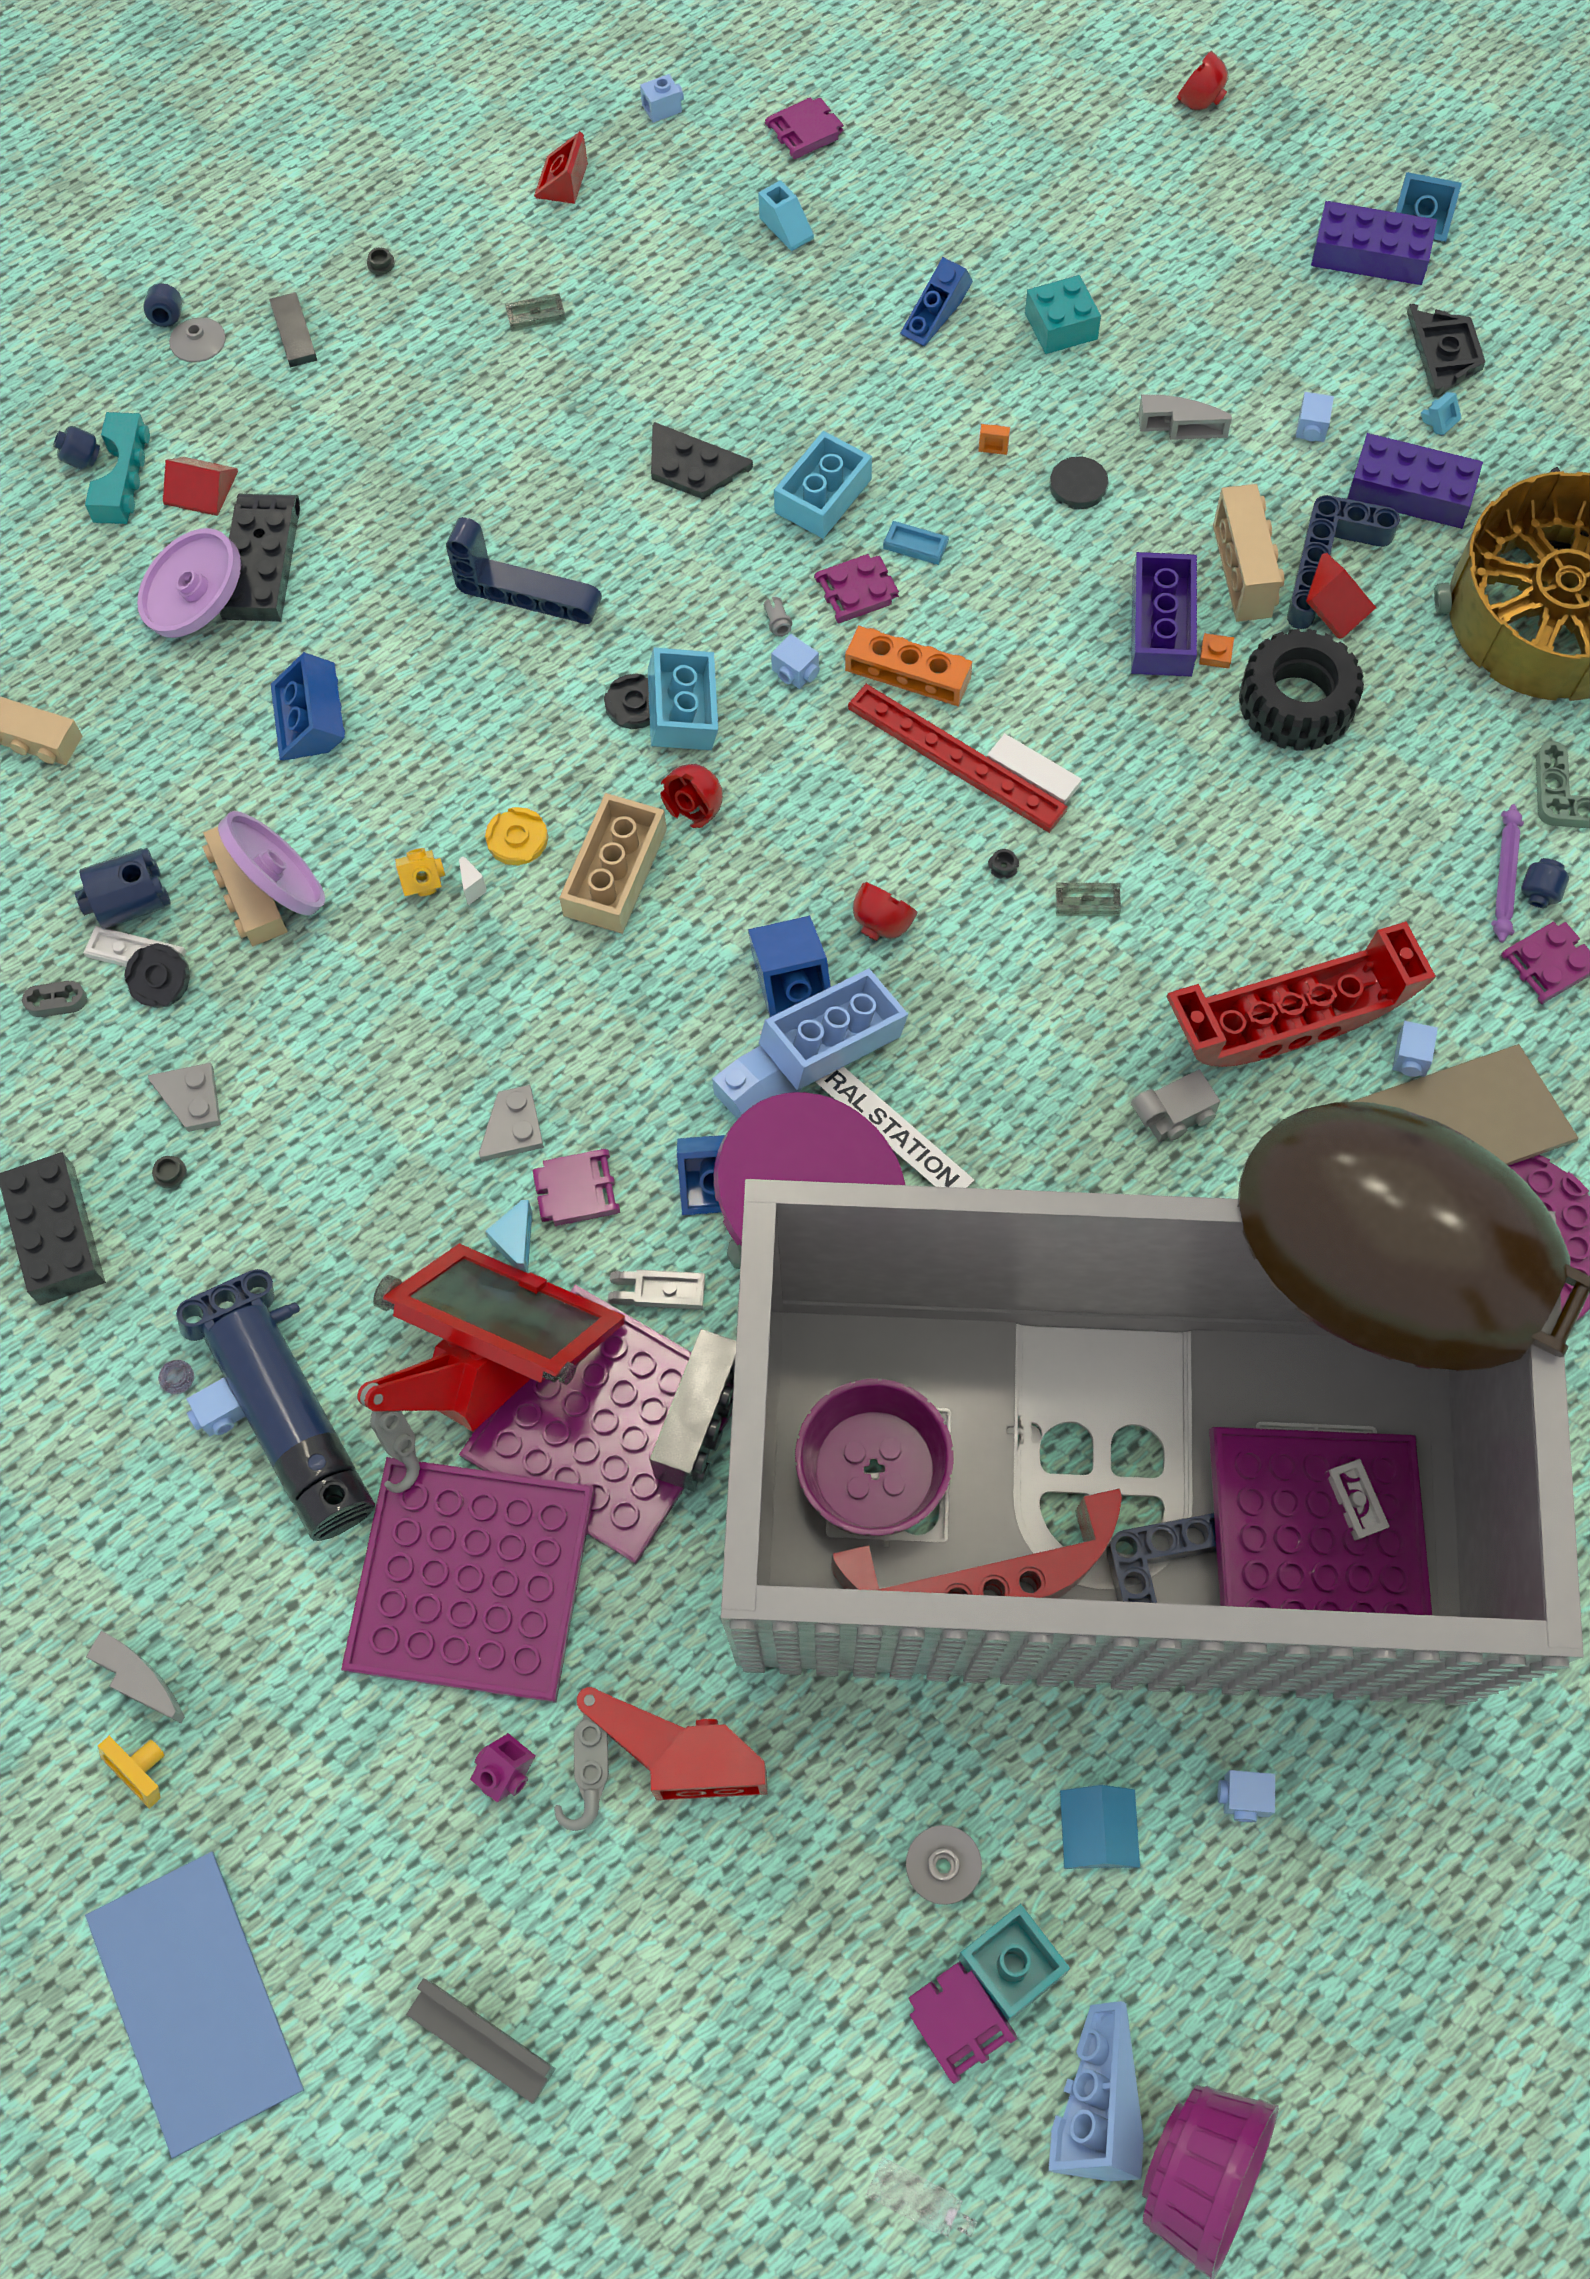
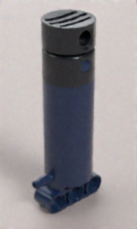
M251 1270L180 1303L176 1312L181 1335L190 1341L205 1340L290 1501L295 1505L294 1508L310 1538L313 1541H323L338 1536L362 1522L373 1511L375 1503L277 1326L278 1323L300 1311L299 1305L294 1302L269 1312L268 1308L274 1302L272 1278L264 1270ZM262 1287L266 1289L264 1292L259 1294H254L250 1292L253 1288ZM223 1302L234 1303L230 1308L218 1307ZM193 1316L202 1318L196 1323L186 1322L188 1318Z

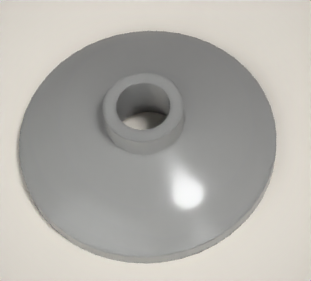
M192 318L182 322L173 330L169 344L173 354L179 359L186 362H202L213 358L222 350L226 336L224 329L218 322L209 318Z
M948 1825L934 1826L921 1832L911 1843L906 1857L907 1876L914 1890L924 1899L935 1904H954L968 1897L977 1886L982 1871L981 1855L975 1842L964 1831ZM940 1859L949 1861L950 1871L940 1873L936 1868L937 1861Z

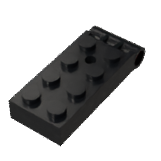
M239 493L237 495L229 539L236 545L239 551L241 570L232 596L219 612L222 620L281 622L300 514L298 495Z

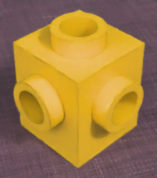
M418 848L407 852L406 857L395 859L404 896L417 893L418 896H427L437 891L436 888L442 887L440 877L446 876L441 858H434L432 850L425 851V848Z

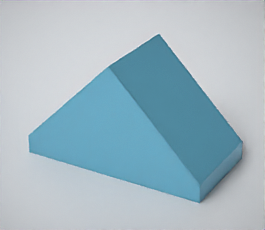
M521 1200L486 1230V1234L490 1243L513 1267L528 1273L532 1209L529 1200Z

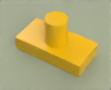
M110 1735L97 1745L100 1758L149 1809L161 1798L159 1787L146 1772L165 1755L153 1740L150 1739L132 1756H129Z

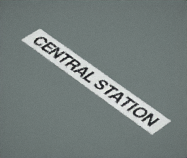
M845 1067L815 1081L835 1100L850 1106L866 1117L885 1137L892 1150L935 1187L967 1188L974 1181L970 1175Z

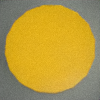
M513 807L509 808L508 812L498 813L491 819L487 825L485 838L488 850L496 860L507 865L519 866L532 862L542 854L547 846L548 832L545 823L538 813L528 808Z

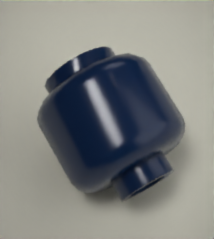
M164 283L151 286L146 293L143 304L147 319L159 327L173 326L179 320L183 306L180 293L173 286Z
M75 426L67 427L64 432L58 431L53 443V447L58 449V459L80 470L87 468V466L92 467L100 450V445L96 444V437L93 434Z
M1542 858L1539 862L1529 865L1521 891L1529 898L1528 903L1538 908H1547L1548 905L1561 902L1569 882V874L1564 870L1565 866L1562 863L1553 859Z

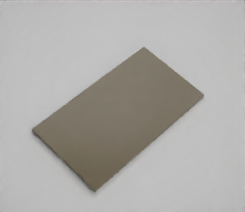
M1520 1044L1350 1101L1398 1107L1438 1121L1484 1147L1506 1165H1511L1577 1142L1579 1139Z

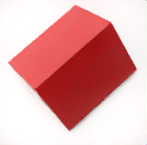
M579 131L547 156L534 194L535 198L575 204L588 165L585 138L582 132Z
M188 457L165 460L163 504L218 516L238 473V468Z
M1328 553L1321 555L1306 602L1334 635L1341 639L1377 607L1337 561Z

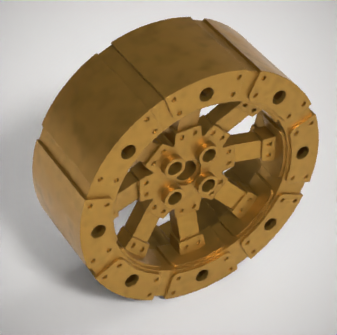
M1564 471L1544 473L1517 482L1501 492L1499 498L1491 501L1479 517L1451 579L1452 607L1449 613L1455 635L1466 654L1479 668L1483 666L1490 672L1489 677L1498 683L1531 697L1555 701L1557 698H1569V701L1590 698V473L1578 471L1577 473H1564ZM1581 531L1587 532L1589 538L1581 535ZM1548 541L1569 543L1572 546L1570 549L1558 550L1554 549ZM1518 547L1520 550L1524 549L1534 562L1527 565L1506 561L1505 558L1499 556ZM1496 582L1518 586L1517 589L1522 591V593L1503 603L1498 602L1490 605L1488 595H1485V589L1487 584L1495 585ZM1526 615L1528 618L1540 616L1537 625L1539 629L1531 642L1518 635L1519 632L1508 624ZM1563 625L1567 627L1571 634H1575L1581 650L1580 654L1573 656L1553 651L1554 646L1552 645Z

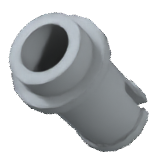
M772 597L775 604L774 608L770 600L767 599L764 602V609L770 621V631L776 636L787 635L791 631L792 619L786 615L781 598Z

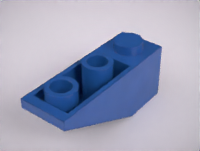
M942 257L900 334L925 347L961 304L973 280L967 269Z

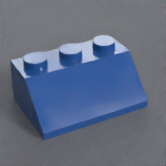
M303 652L271 683L279 759L283 761L329 753L345 738L335 663Z
M725 1135L677 1138V1163L682 1215L722 1213L719 1201H716L714 1168L717 1153Z

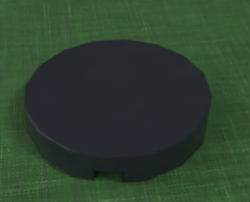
M1083 456L1069 457L1060 461L1053 468L1049 482L1050 492L1055 500L1060 504L1062 502L1068 504V508L1088 509L1102 501V497L1106 495L1109 483L1108 474L1103 466L1094 459Z
M635 673L615 679L604 696L606 713L611 721L620 727L628 729H639L649 726L648 678H645L642 674Z
M159 943L149 944L150 946L135 951L127 962L124 973L125 982L130 990L129 993L139 1003L154 1008L168 1007L180 1000L186 992L190 980L189 965L184 956L173 947Z

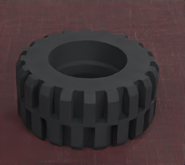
M1291 629L1288 634L1279 632L1272 635L1271 640L1268 638L1262 641L1258 648L1250 655L1240 687L1239 703L1242 706L1241 712L1244 719L1249 720V727L1255 733L1257 731L1261 732V738L1268 743L1272 740L1277 743V747L1285 749L1286 746H1291L1296 751H1304L1305 747H1310L1311 750L1322 748L1323 742L1329 745L1335 742L1338 736L1344 735L1353 721L1363 693V671L1360 666H1357L1359 661L1352 652H1347L1348 647L1341 641L1339 643L1333 640L1334 637L1327 633L1323 636L1316 634L1317 630L1307 629V632H1300V629ZM1286 678L1306 679L1320 687L1325 693L1326 698L1314 702L1297 701L1281 692L1276 682Z

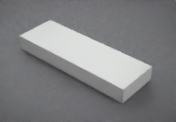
M1005 733L987 754L989 759L1063 804L1069 801L1082 782V779Z
M95 926L84 950V955L88 958L126 967L133 953L140 948L150 946L149 944L159 943L171 946L183 956H185L186 950L184 947Z

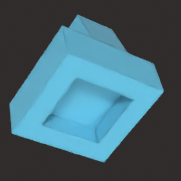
M1446 392L1441 398L1432 402V406L1428 408L1429 410L1424 409L1421 412L1422 421L1433 426L1434 433L1444 435L1462 419L1457 395L1451 392Z

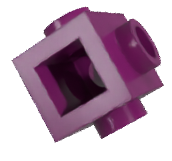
M507 1733L485 1746L479 1752L474 1761L477 1766L470 1780L481 1788L485 1795L491 1797L496 1802L501 1801L510 1794L515 1796L526 1785L528 1781L526 1773L536 1755Z

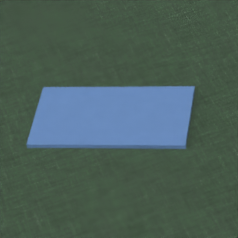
M210 1852L85 1915L171 2158H175L304 2091L214 1852Z

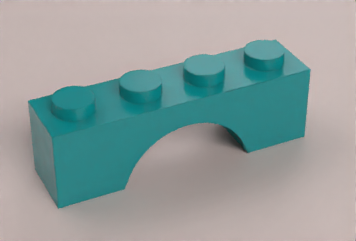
M106 412L101 437L108 453L118 457V462L110 473L102 478L90 481L85 507L93 523L127 524L129 514L133 513L135 509L133 496L135 490H138L140 486L138 473L140 467H143L145 463L144 446L150 441L149 427L145 426L140 413Z

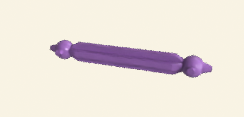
M1512 804L1508 811L1501 813L1505 827L1502 830L1495 916L1497 920H1493L1491 923L1493 931L1501 943L1505 941L1507 936H1512L1515 932L1510 920L1514 912L1520 840L1519 827L1524 824L1522 815L1517 810L1515 804Z

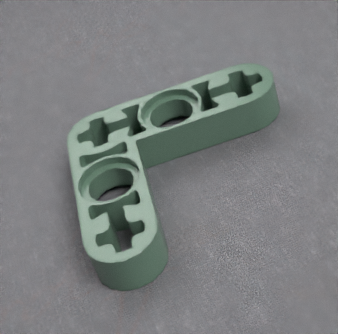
M1556 741L1544 743L1536 757L1539 818L1542 822L1551 826L1590 828V818L1582 817L1577 810L1580 807L1590 809V797L1570 795L1569 762L1566 747ZM1548 753H1553V757L1557 758L1553 768H1549L1551 757L1547 755ZM1545 779H1556L1561 787L1552 789L1545 784ZM1555 806V810L1559 811V813L1553 814V810L1549 807Z

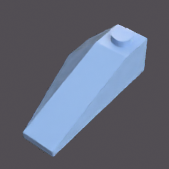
M761 1045L736 1059L712 1078L714 1095L737 1119L753 1105L764 1099L783 1093L801 1091V1089L796 1090Z
M1122 2001L1090 2005L1076 2050L1078 2057L1081 2058L1075 2079L1067 2078L1064 2092L1070 2094L1063 2118L1056 2115L1051 2130L1049 2171L1104 2181L1142 2179L1144 2136L1127 2006Z

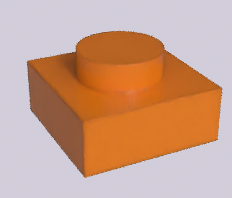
M981 424L978 452L1007 455L1010 427Z
M1204 633L1199 664L1229 669L1234 637Z

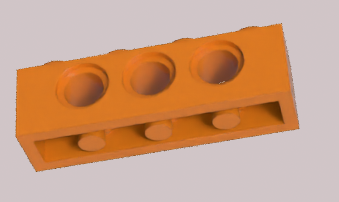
M858 625L845 653V671L958 707L971 680L973 661L967 660L960 655L939 651L931 646L910 642L903 637L884 634L874 628H865Z

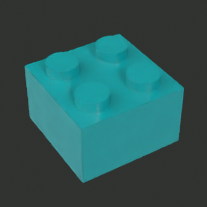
M1080 275L1027 289L1025 315L1045 354L1098 339L1101 314Z
M1021 1903L962 1950L958 1957V1960L963 1964L967 1972L973 1971L1008 2022L1062 1979L1070 1970L1069 1965Z

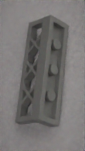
M423 1978L417 1987L421 1992L406 2015L534 2104L556 2068L441 1987Z

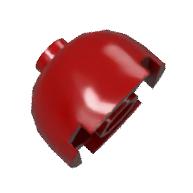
M1210 51L1202 60V65L1195 69L1176 97L1183 105L1192 110L1200 111L1207 109L1212 103L1217 106L1227 94L1224 87L1228 81V70L1225 63L1213 51Z
M698 764L681 765L661 781L664 790L660 792L666 809L677 819L679 814H682L692 820L693 823L690 827L702 828L719 812L723 801V790L718 778L704 766ZM697 807H699V811L690 814V812H693Z
M863 882L853 901L855 920L863 926L860 932L874 941H877L879 937L887 939L900 937L912 925L918 912L904 901L900 900L899 902L893 898L892 894L868 882Z

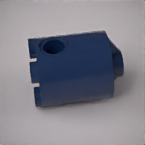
M140 848L79 870L83 888L74 892L79 908L84 916L94 913L103 929L164 909L165 906L171 905L169 895L165 887H162L159 879L161 877L156 860L152 859L148 848Z

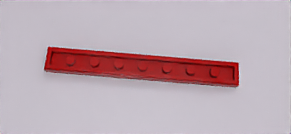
M867 683L848 703V709L1048 833L1051 832L1067 812L1068 806Z

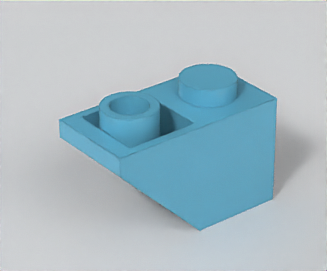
M781 180L758 192L759 218L791 251L814 239V234L797 196Z

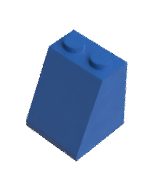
M810 915L748 929L752 956L769 1018L831 987L827 957Z

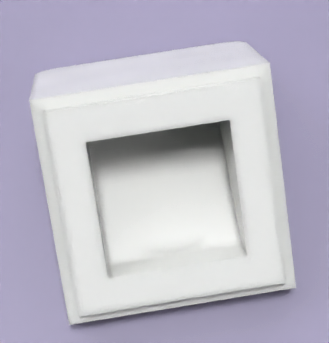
M461 857L459 863L463 890L467 904L470 905L485 894L487 889L482 874L466 858Z

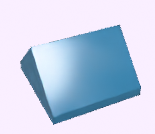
M1406 172L1395 212L1437 219L1434 240L1446 242L1462 183Z
M1095 1785L1060 1790L1064 1869L1140 1868L1135 1789Z

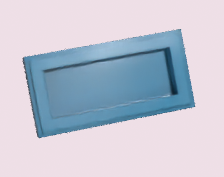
M893 521L883 542V549L939 565L948 545L949 537Z

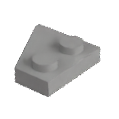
M211 1063L148 1075L150 1083L188 1132L221 1125L214 1069Z

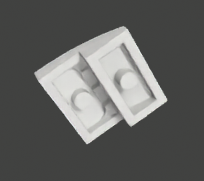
M1360 1459L1328 1470L1330 1473L1328 1479L1338 1503H1343L1346 1513L1343 1514L1349 1528L1353 1527L1354 1529L1351 1532L1354 1540L1389 1528V1524ZM1345 1473L1350 1478L1360 1477L1361 1480L1358 1482L1347 1483L1350 1490L1357 1489L1360 1491L1348 1497L1339 1475ZM1367 1496L1369 1511L1361 1518L1362 1524L1365 1529H1362L1353 1507L1357 1508L1360 1514L1366 1503Z

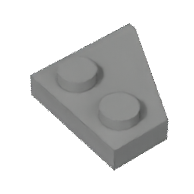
M530 1085L497 1093L479 1151L481 1162L544 1148Z

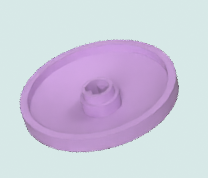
M210 528L190 531L167 545L149 566L139 588L137 604L142 621L155 633L168 638L191 634L208 624L224 608L236 588L241 570V559L236 545L222 532Z
M238 811L228 813L220 821L218 832L225 848L245 875L263 892L288 909L302 915H313L324 905L325 894L321 884L299 854L278 834L257 819Z

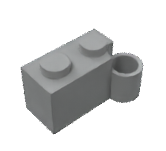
M1200 1069L1156 1091L1152 1089L1144 1091L1131 1102V1106L1144 1126H1149L1158 1142L1167 1138L1171 1141L1176 1140L1187 1132V1128L1195 1124L1199 1126L1208 1124L1216 1117L1215 1114L1220 1104L1218 1096Z

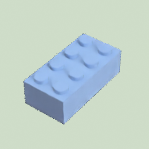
M868 968L766 1019L759 1044L796 1090H799L900 1038L908 1013Z

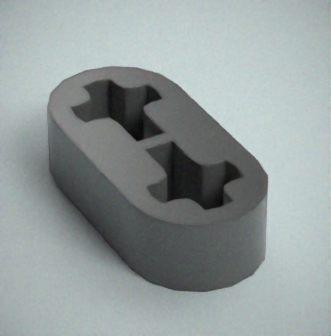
M62 981L35 985L28 988L22 996V1003L30 1015L34 1017H47L74 1013L81 1010L87 1003V995L78 982ZM70 992H75L76 995L72 997V1001L67 1002L65 998L69 997ZM42 996L44 1000L40 1001V1006H35L33 1003L37 1002L38 997Z

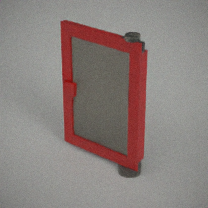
M460 1243L404 1282L395 1276L386 1275L378 1284L373 1297L375 1307L384 1311L394 1310V1317L540 1383L545 1379L555 1383L559 1379V1382L568 1385L575 1375L576 1364L623 1326L625 1321V1315L551 1284L543 1277L531 1272L526 1273Z

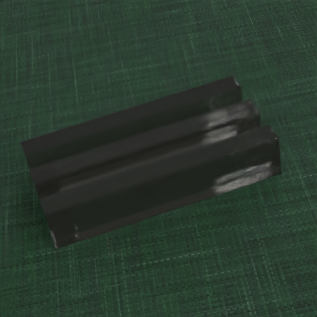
M560 293L505 304L511 332L566 321ZM556 305H557V307H552V308H547V309H541V308H546V307H551V306H556Z
M1056 882V916L1120 917V883ZM1063 894H1113V897H1095L1094 895L1063 897Z

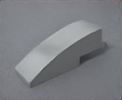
M1141 394L1138 411L1140 432L1169 431L1170 440L1228 438L1232 421L1231 414L1195 400L1175 396Z
M101 1631L86 1658L116 1673L109 1686L119 1693L182 1723L185 1716L175 1696L160 1675L148 1662L129 1647Z

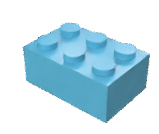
M822 431L774 489L775 513L824 539L872 480V456Z
M653 647L648 665L651 746L712 750L718 733L714 652Z

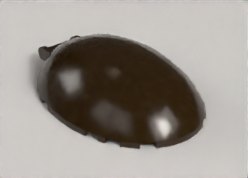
M1334 1102L1306 1108L1280 1121L1260 1139L1244 1165L1239 1181L1237 1207H1240L1244 1229L1242 1233L1254 1260H1258L1271 1279L1269 1282L1276 1290H1280L1297 1306L1296 1310L1327 1332L1356 1347L1386 1359L1403 1361L1424 1369L1456 1370V1372L1489 1369L1520 1360L1531 1345L1558 1357L1565 1356L1569 1347L1565 1343L1590 1293V1276L1570 1266V1255L1559 1227L1542 1200L1530 1186L1497 1156L1465 1135L1438 1121L1398 1107L1369 1102ZM1567 1283L1573 1286L1549 1335L1541 1330L1548 1320L1564 1284Z

